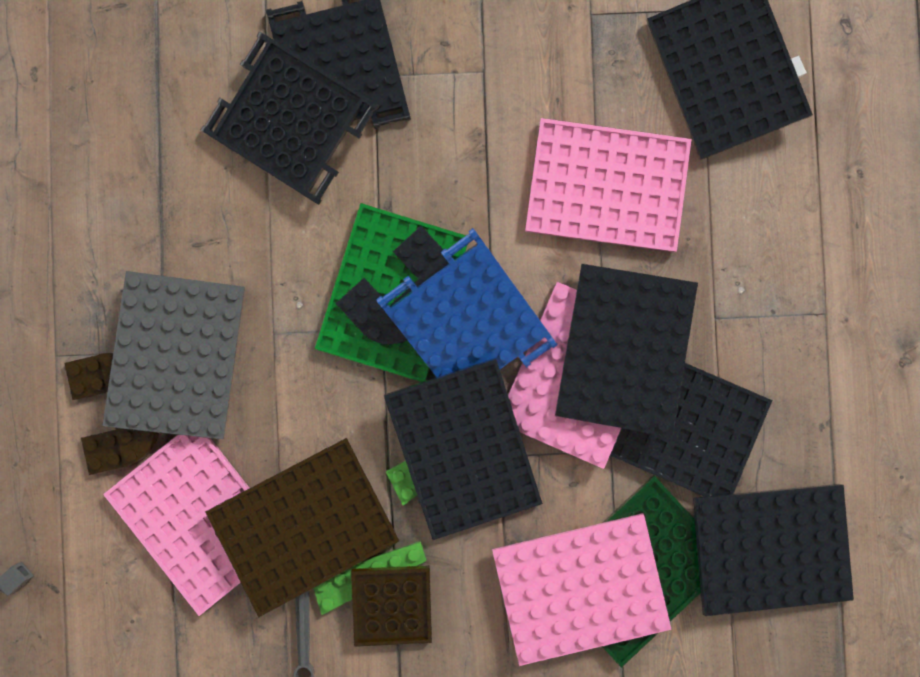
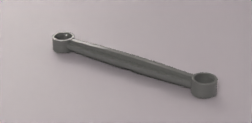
M309 591L295 598L298 666L294 671V677H299L297 671L300 668H307L311 672L310 677H313L315 673L314 667L309 663L310 609Z

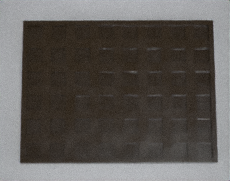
M347 438L205 511L258 618L399 542V538Z

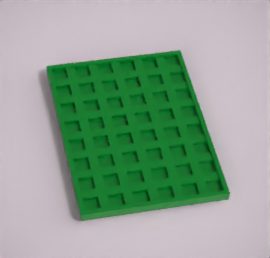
M360 203L315 349L420 382L426 381L429 367L409 341L388 345L369 339L336 303L363 278L382 297L403 283V279L407 276L415 283L418 279L393 251L420 226L429 233L443 250L445 248L449 249L466 235ZM467 245L455 253L452 258L455 260L466 252ZM400 295L395 297L388 304L391 305Z

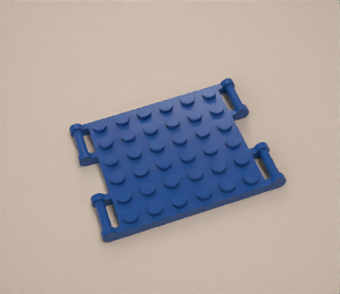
M474 228L468 231V235L449 249L445 248L441 251L449 264L417 287L412 279L407 276L403 279V283L384 297L380 296L376 299L436 377L494 358L497 359L499 369L517 357L520 358L527 368L533 360L551 347L555 348L558 346ZM475 240L477 244L455 260L452 258L455 253ZM410 288L412 290L391 307L388 305L391 300L406 289ZM544 337L547 339V342H545L540 347L535 349L529 355H524L523 352H525L530 347L535 345L541 339H543Z

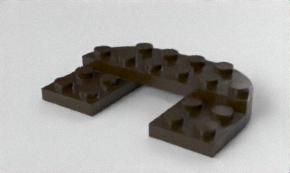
M101 353L96 356L64 363L72 400L108 392L113 353ZM115 428L116 430L82 437L81 441L89 475L140 462L150 454L149 452L157 442L159 432Z

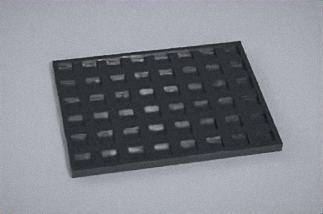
M690 0L647 18V24L700 160L813 115L768 0Z
M581 264L555 416L673 437L698 282Z
M496 358L384 394V399L432 540L543 504Z
M685 363L673 437L621 428L610 456L702 496L734 494L773 400Z
M843 484L693 497L702 614L704 616L854 600Z

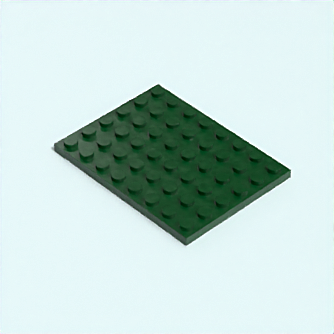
M653 475L604 522L644 514L669 621L671 622L701 593L695 519ZM658 633L602 647L622 668Z

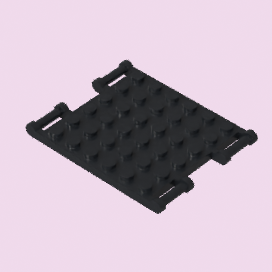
M303 0L298 1L297 4L274 10L272 8L266 9L273 40L380 106L371 116L374 129L380 128L381 125L401 120H411L380 0H362L348 4L347 0H341L342 6L306 14ZM300 12L298 17L275 22L276 17ZM364 104L355 120L361 119L368 105ZM403 109L401 113L377 118V114Z
M259 31L256 36L257 40L245 60L242 59L239 64L250 71L231 104L219 97L218 105L206 125H203L200 130L320 205L321 198L334 176L337 177L339 174L337 170L327 165L347 132L358 139L361 138L363 135L361 132L374 111H377L380 106ZM264 42L267 43L255 64L251 65ZM364 104L368 105L355 129L351 127ZM227 108L225 114L223 115L222 119L220 120V122L218 123L217 127L213 132L212 128L219 119L223 110ZM323 170L327 171V175L315 194H311L310 191Z

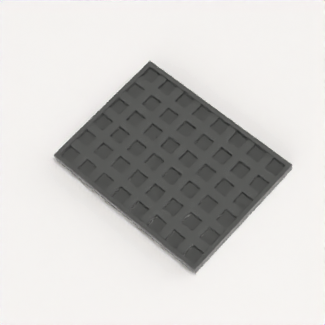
M126 271L102 426L224 439L245 287Z

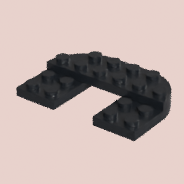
M422 226L393 251L418 279L415 282L417 287L449 264L441 253L443 251L441 246ZM365 278L336 303L369 339L388 345L408 341L384 309L378 304L376 299L381 295ZM408 288L389 306L391 307L392 305H394L400 299L409 294L412 290Z

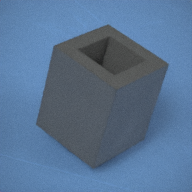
M22 562L17 563L0 576V591L9 596L17 592L34 575Z

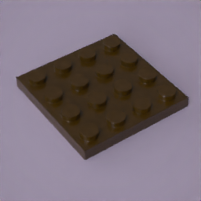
M430 565L351 569L354 647L432 643Z

